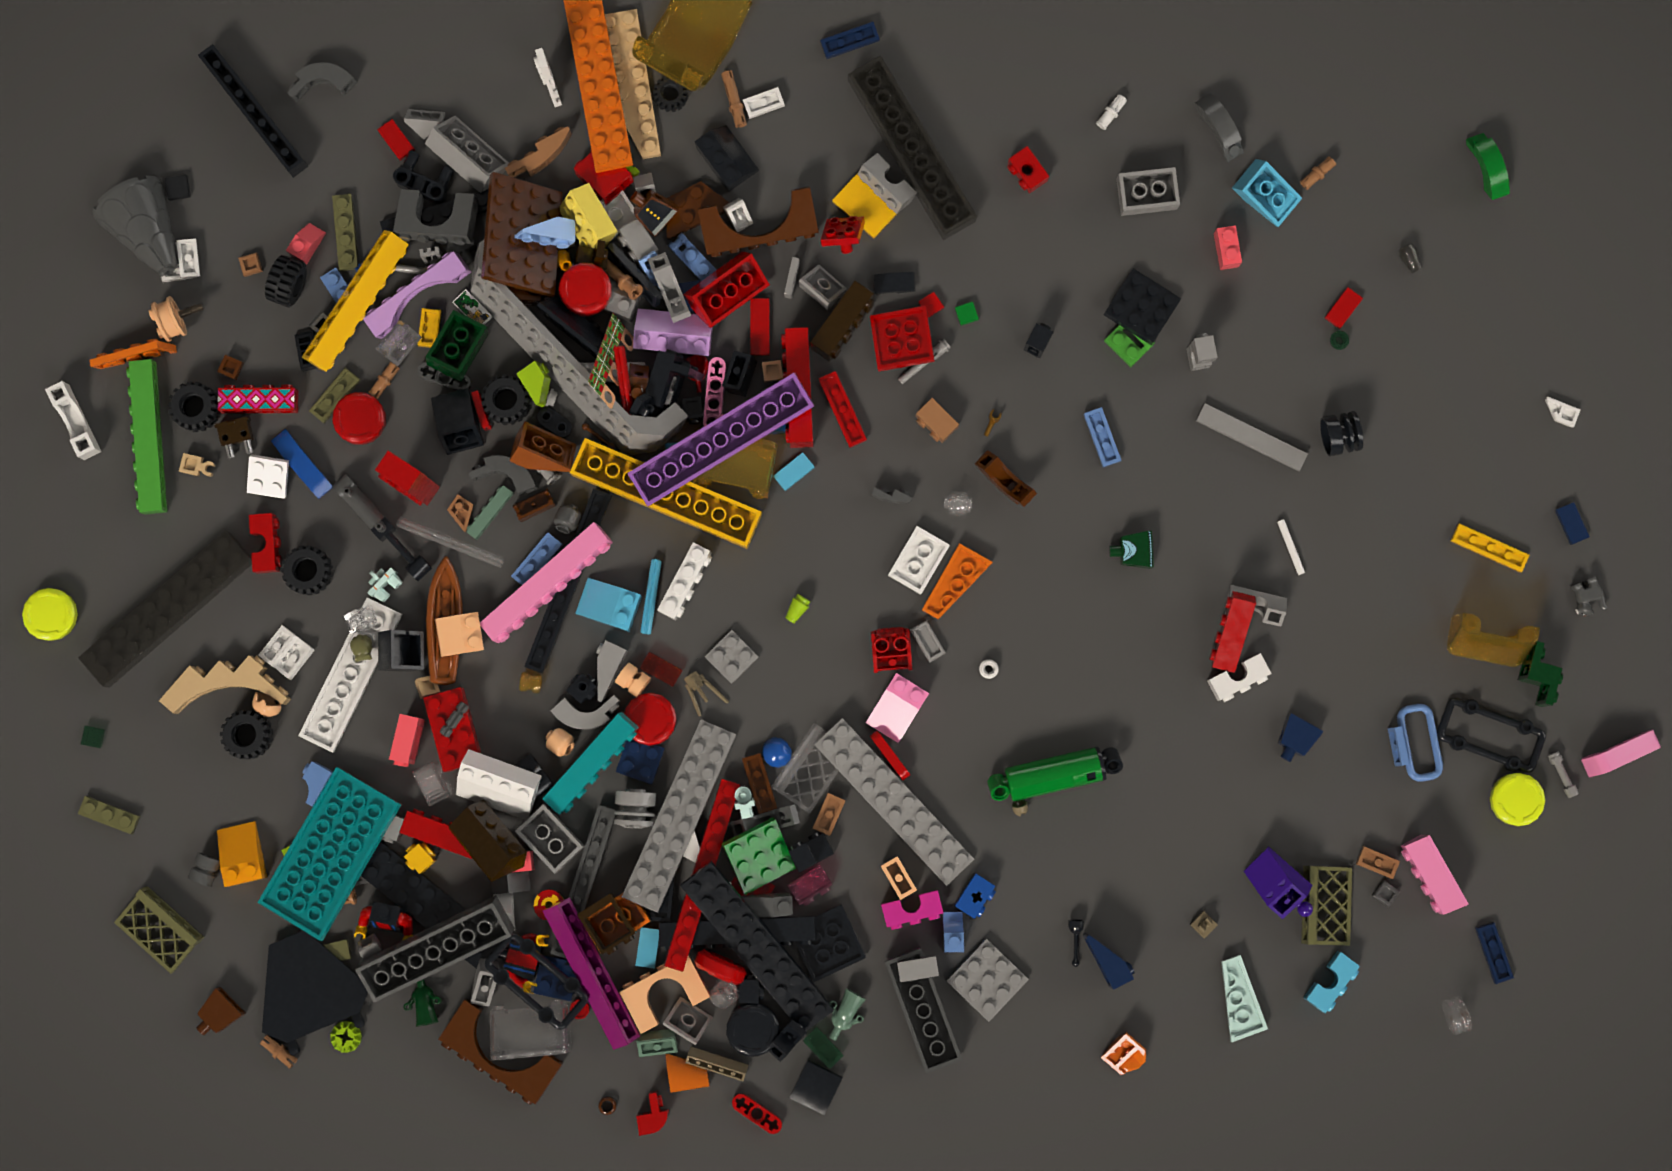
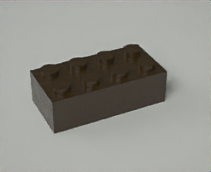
M854 281L812 339L811 350L829 362L832 358L836 359L841 352L842 344H847L851 339L854 327L858 329L863 322L864 313L868 314L873 308L875 301L873 300L874 293L857 281Z

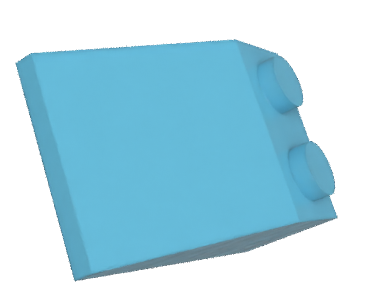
M1259 159L1254 160L1232 187L1246 203L1276 227L1282 224L1302 199L1267 161Z
M588 578L575 614L630 632L642 595Z

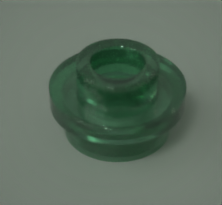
M1336 331L1330 337V344L1334 349H1345L1349 344V336L1344 331ZM1336 338H1341L1342 343H1337Z

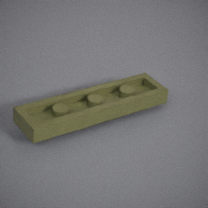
M351 194L332 196L339 271L355 270L359 263L353 197Z

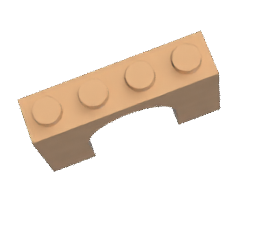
M690 954L688 955L683 972L664 967V964L657 967V972L653 974L647 972L639 977L640 981L635 984L633 981H630L622 986L623 990L619 993L641 1034L659 1024L649 1003V991L656 981L668 978L680 983L692 1006L711 997Z

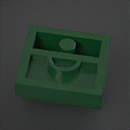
M1535 641L1526 645L1517 680L1539 686L1535 702L1536 706H1553L1558 699L1559 693L1557 688L1558 684L1560 685L1563 680V668L1540 662L1545 656V643Z

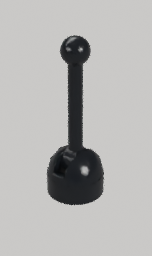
M1073 919L1068 920V927L1071 933L1074 934V960L1072 965L1078 967L1080 964L1078 960V934L1084 928V920Z

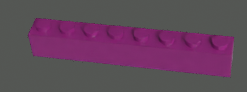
M570 897L543 910L576 978L580 982V986L588 994V1001L613 1050L629 1045L639 1038L640 1034L586 928L579 919Z

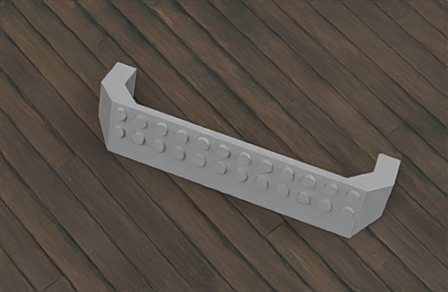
M484 240L479 243L473 262L470 294L534 361L541 364L544 363L547 366L550 378L623 454L629 456L657 451L680 432L688 415L676 403H673L657 417L629 415L616 400L613 408L610 409L589 385L590 373L505 285L481 279ZM605 391V399L608 403H611L612 396Z

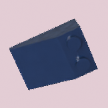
M1087 933L1083 934L1111 989L1114 990L1134 980L1132 974L1135 972L1130 963L1125 962Z

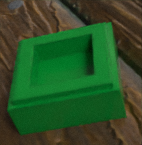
M973 302L955 307L960 326L979 321Z

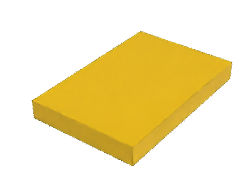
M857 174L832 200L849 217L864 216L865 224L863 230L873 239L897 215L888 208L886 203Z

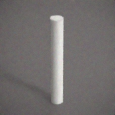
M1284 519L1277 522L1297 574L1301 575L1305 573L1286 522Z

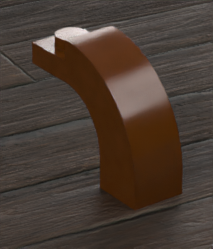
M989 450L974 463L1003 494L1017 505L1020 504L1025 507L1037 494L1033 488L1017 478L998 456Z

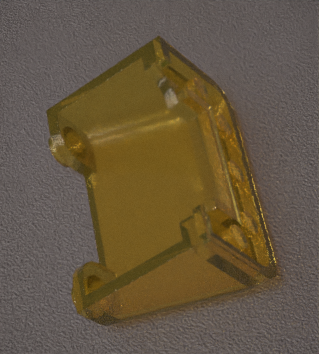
M760 439L693 479V483L707 487L713 481L747 488L752 496L757 499L768 498L777 461L778 445L773 441Z
M1460 613L1452 616L1447 649L1455 656L1516 667L1525 661L1536 644L1540 628L1525 626L1518 629L1516 635L1504 637L1480 632L1481 621L1477 616Z

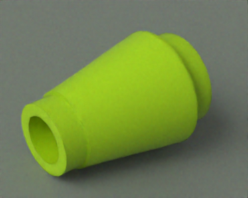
M797 594L796 597H793L785 618L795 624L809 608L810 601Z

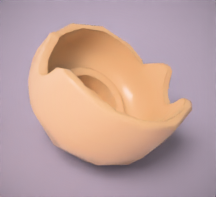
M255 692L252 708L256 713L264 717H272L280 713L282 708L280 702L276 704L275 699L265 693Z

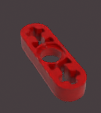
M878 731L871 734L870 738L902 780L909 777L910 773Z
M738 1093L734 1096L732 1106L737 1112L770 1134H776L781 1130L782 1120L780 1117L744 1093ZM743 1097L745 1099L744 1103L748 1106L750 1102L754 1104L750 1107L748 1114L744 1112L747 1110L746 1107L743 1105L737 1106V1098L741 1099ZM754 1108L762 1110L763 1116L760 1119L752 1117L751 1112ZM766 1113L770 1115L767 1118L772 1122L777 1120L778 1128L770 1129V1124L766 1121L764 1125L760 1123L765 1119Z

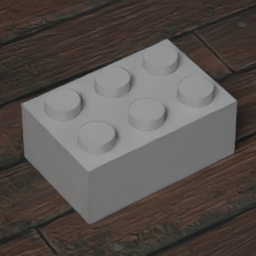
M1176 167L1119 173L1117 176L1121 216L1177 210L1180 206Z
M543 804L515 830L554 874L558 873L585 847L546 804Z

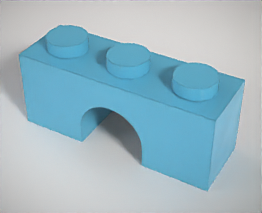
M1339 951L1335 953L1326 966L1334 974L1333 984L1324 988L1314 982L1303 997L1323 1013L1330 1012L1334 1008L1336 998L1345 993L1348 988L1346 986L1350 979L1354 980L1359 973L1358 968L1360 966Z

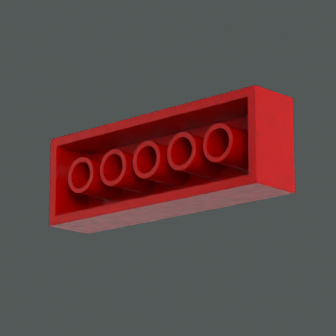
M808 327L785 328V334H781L782 349H786V353H782L783 368H787V372H783V379L795 373L811 399ZM811 408L786 423L789 424V429H785L786 443H790V448L813 447Z
M390 451L386 452L375 469L379 473L378 477L420 506L422 503L428 506L440 488L421 471Z

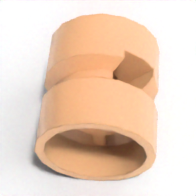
M627 663L616 678L615 683L622 688L627 687L628 692L637 698L646 688L651 677L644 672L639 673L637 667Z

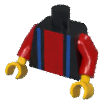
M373 902V906H367L361 910L354 933L355 938L357 934H362L363 939H365L368 925L370 927L403 933V941L413 936L412 918L401 907Z
M529 933L521 936L524 939L533 940L535 949L541 954L544 946L549 945L544 943V938H549V935ZM512 941L510 947L505 948L497 958L506 960L504 969L508 971L509 977L515 984L523 988L524 992L534 994V992H531V986L537 987V983L530 981L535 980L539 962L530 954L524 955L521 953L519 944Z

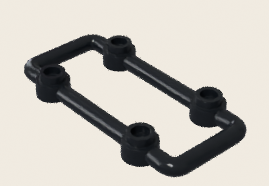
M1451 698L1447 702L1437 730L1438 738L1448 743L1451 749L1455 751L1464 749L1504 764V767L1509 771L1521 770L1532 772L1536 768L1546 739L1545 732L1540 728L1534 727L1530 720L1518 721L1480 707L1474 699L1464 701L1459 698ZM1454 706L1461 707L1463 712L1468 715L1477 713L1515 727L1522 735L1530 733L1537 735L1538 738L1529 764L1521 763L1517 756L1505 757L1467 743L1463 736L1455 735L1451 737L1446 735L1445 731Z
M513 932L511 937L501 941L485 960V968L493 975L496 984L505 985L538 1013V1018L542 1023H549L557 1030L565 1029L588 1002V994L580 987V982L577 978L568 977L535 949L533 940L524 939L515 932ZM512 940L519 944L521 953L533 956L561 980L567 992H575L581 998L561 1022L554 1017V1012L551 1008H543L510 980L508 971L498 969L492 964Z

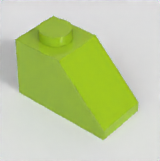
M533 361L516 374L537 406L544 407L551 378L548 375L549 370L544 363L541 364Z

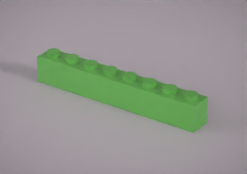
M152 359L128 361L129 367L126 368L127 377L130 378L128 395L131 397L129 412L133 418L130 429L132 435H134L132 451L135 453L136 460L133 461V469L137 474V480H135L134 485L135 490L138 491L136 508L142 514L167 512L157 363Z

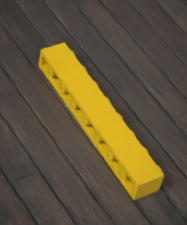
M384 230L302 358L325 372L333 367L336 356L344 350L347 339L355 333V327L358 322L364 319L366 310L375 302L379 290L383 289L386 285V279L395 271L399 259L406 254L408 243L391 231Z

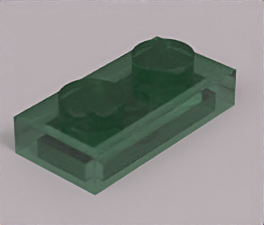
M818 1027L803 1039V1042L829 1069L844 1056Z

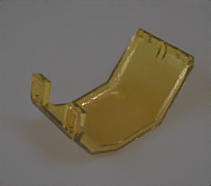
M671 0L667 10L649 38L646 40L638 36L635 39L632 49L633 56L638 61L691 91H701L712 79L733 46L752 2L750 0Z

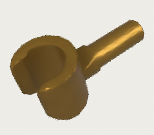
M994 410L990 412V421L984 433L987 437L994 424L1001 418V413L998 418L992 416Z

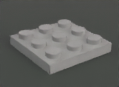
M985 939L946 981L989 1022L1029 979L989 940Z

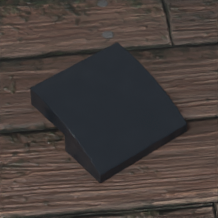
M808 1060L790 1098L825 1115L843 1077Z

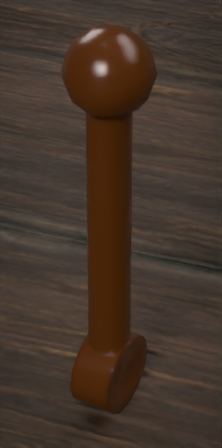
M582 424L583 430L589 431L607 445L608 448L614 450V443H609L589 427V424Z

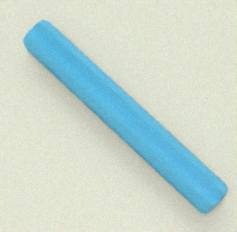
M658 559L651 560L641 624V633L647 635L651 634L660 577L662 562Z

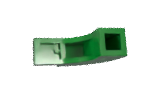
M1482 133L1466 139V146L1474 154L1481 167L1484 191L1491 200L1510 194L1507 169L1500 150L1492 137L1488 139Z

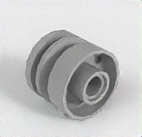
M627 789L626 792L616 791L615 804L623 806V810L614 811V814L623 815V820L614 819V824L624 828L638 829L654 825V821H646V816L655 817V814L647 812L646 809L656 805V793H646V790Z

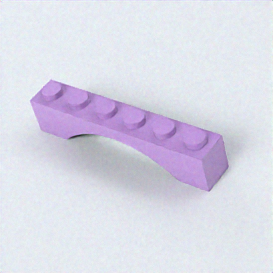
M454 251L448 252L442 256L440 262L437 264L433 263L427 267V271L424 274L415 276L411 280L412 283L408 286L400 287L396 291L397 294L384 299L381 302L382 305L377 309L373 308L368 311L367 316L363 320L374 336L382 339L397 328L404 308L418 293L437 284L458 283L470 274L471 270L458 253Z

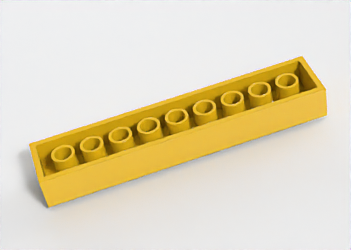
M584 438L570 474L573 477L647 507L627 474L644 462ZM688 482L648 506L652 510L746 549L750 545L762 516V512L692 482Z

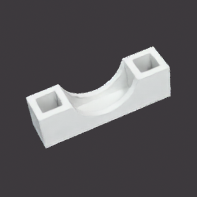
M61 381L45 389L53 407L58 411L69 431L70 443L77 457L86 460L102 452L70 385Z

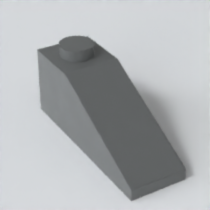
M788 892L741 896L758 917L793 915L792 896Z

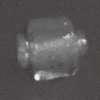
M952 491L949 497H945L944 508L947 509L948 514L951 516L965 517L968 513H971L972 498L969 497L967 492Z
M723 980L713 986L710 991L712 1003L721 1009L729 1007L739 997L736 985Z

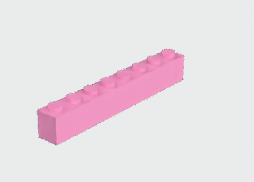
M593 522L482 620L480 626L492 641L496 643L506 641L512 631L521 628L528 617L534 616L538 612V608L543 604L549 603L555 593L564 590L571 579L577 578L581 574V570L596 561L595 558L598 555L607 552L613 541L598 524Z

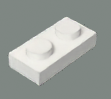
M778 87L743 99L749 119L785 106Z

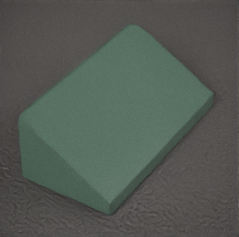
M670 1029L639 1033L640 1037L636 1039L639 1057L678 1052L676 1033Z

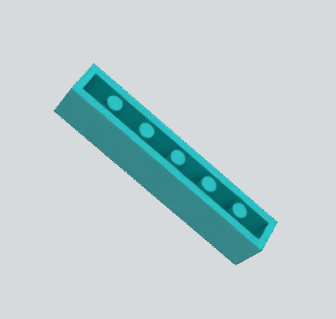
M623 712L618 713L542 800L559 815L563 812L568 813L574 806L572 802L576 798L580 799L587 792L586 786L589 783L593 785L600 777L597 774L602 769L605 771L611 765L610 759L614 755L618 756L625 749L623 745L626 741L631 742L636 737L637 733L635 731L639 727Z

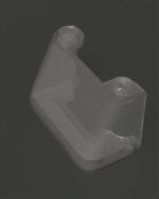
M563 1000L551 1001L552 1005L542 1006L543 1008H551L554 1012V1017L559 1022L569 1013L568 1003H563ZM505 1005L493 1006V1010H490L491 1060L569 1053L572 1050L570 1024L563 1030H557L549 1023H542L538 1018V1013L531 1007L505 1009Z

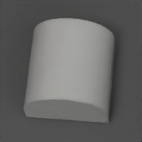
M375 933L357 942L358 952L363 959L382 951V946Z

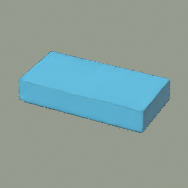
M802 452L773 477L784 491H787L815 467Z
M641 927L635 966L655 969L659 929Z

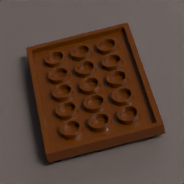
M492 172L490 174L481 279L550 298L555 295L558 259L557 246L540 245L538 242L533 241L523 242L522 239L515 238V235L524 228L555 217H561L562 192L500 173Z

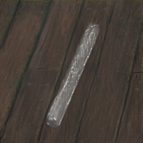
M400 517L397 521L396 526L499 568L504 563V558L405 518Z

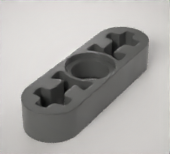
M426 362L418 366L417 373L425 381L454 390L466 388L469 390L472 386V381L466 374L463 378H465L467 385H463L461 388L460 384L453 382L454 379L451 377L447 382H441L439 377L442 372H436V369L428 366ZM427 367H429V370L431 372L436 373L435 380L433 379L434 376L431 374H427L426 376H424L422 370L427 369Z

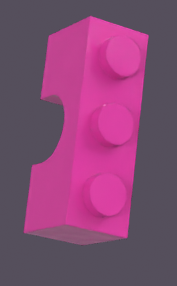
M938 890L919 894L920 906L914 912L905 911L901 906L900 899L881 904L886 926L894 930L902 928L903 923L910 922V925L922 923L921 919L928 917L929 921L940 918V914H943Z

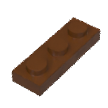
M761 753L742 758L758 813L761 814L777 809Z

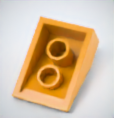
M256 821L217 830L220 869L224 887L268 878Z

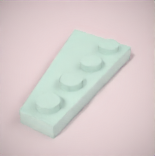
M1241 955L1221 961L1230 1042L1267 1030L1268 1027Z

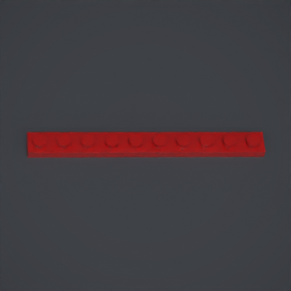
M724 779L720 780L692 875L710 861L716 865L736 800L735 792L740 787V784ZM685 894L664 963V967L681 972L684 971L701 915V910L687 894Z

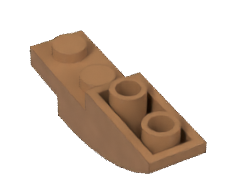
M560 127L554 131V134L539 138L537 143H535L538 151L528 152L524 155L523 159L519 161L513 160L508 163L505 168L507 174L514 178L528 171L530 177L547 167L568 143L572 135L569 127Z

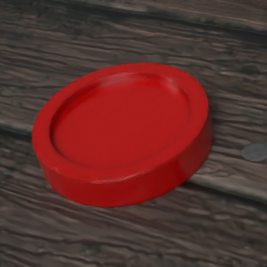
M580 999L575 1000V1001L571 1004V1006H570V1011L572 1010V1008L577 1004V1002H578ZM588 1003L575 1017L576 1019H583L589 1014L590 1008Z

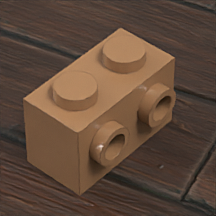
M933 398L915 416L917 418L916 422L923 429L926 427L931 432L929 435L936 442L940 441L943 443L959 427V424Z

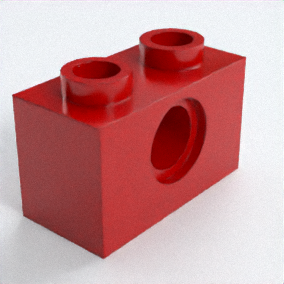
M1028 146L1008 160L1007 167L1013 176L1016 174L1020 180L1018 181L1019 185L1024 191L1027 190L1029 194L1049 179V175ZM1028 167L1032 170V173L1024 174L1022 169Z

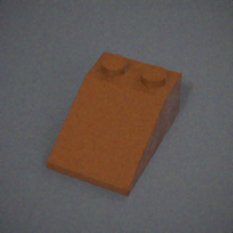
M524 422L515 437L509 461L526 469L570 472L577 445L528 422Z

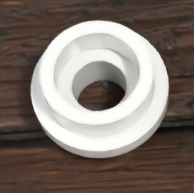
M991 659L984 660L979 667L980 674L987 679L995 677L999 670L997 663ZM991 666L992 672H986L985 667Z

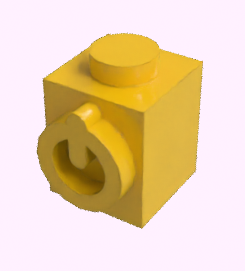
M425 842L418 843L417 845L415 843L406 850L407 854L404 856L407 860L405 862L411 870L415 869L419 874L424 873L437 861L434 858L436 856L435 851Z

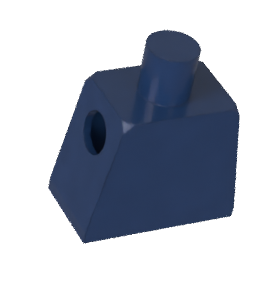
M1292 713L1288 714L1278 740V744L1285 747L1280 757L1291 762L1295 753L1305 756L1322 735L1323 731Z

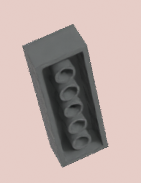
M920 947L884 962L925 1073L927 1074L962 1060L932 977L900 982L897 962L925 958Z

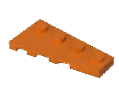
M149 339L147 343L142 345L140 343L132 344L128 349L119 348L113 350L111 354H98L96 358L89 361L91 367L104 369L125 364V360L127 362L142 360V356L159 357L161 352L164 351L170 354L177 353L176 345L158 341V339Z
M959 543L922 611L939 620L993 562Z

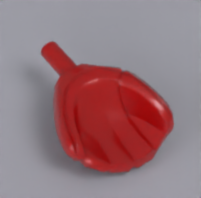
M692 355L684 359L689 361L692 366L699 368L698 372L704 374L703 379L705 378L709 362L704 355ZM689 378L692 381H696L697 392H702L700 381Z

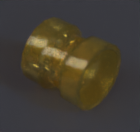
M522 672L519 690L524 692L531 690L533 693H540L542 675L535 674L532 676L529 673Z

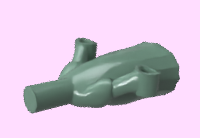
M845 988L838 1011L836 1009L837 1002L834 1000L830 1001V1004L835 1003V1006H833L834 1011L831 1018L834 1029L829 1038L836 1041L841 1030L850 1029L852 1025L863 1022L864 1017L862 1015H857L855 1019L853 1017L866 998Z

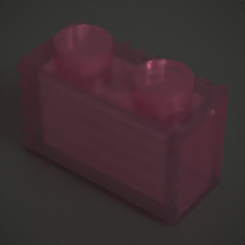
M820 864L787 886L798 904L801 905L803 903L806 906L815 900L813 896L818 893L822 896L831 890L829 886L832 885V882Z

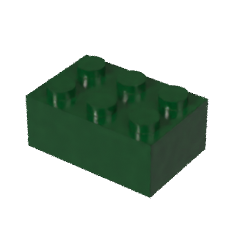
M453 310L425 357L427 365L461 382L488 336L487 326Z

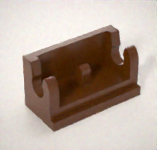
M546 489L512 506L517 513L519 521L523 522L556 505L549 490Z

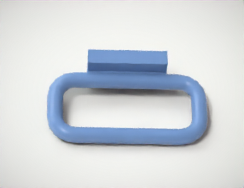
M1413 704L1402 707L1397 714L1398 727L1388 728L1394 765H1406L1408 775L1415 781L1423 782L1436 779L1443 771V761L1433 712L1425 704ZM1418 711L1424 712L1426 716L1435 761V770L1423 774H1418L1414 770L1405 724V715Z

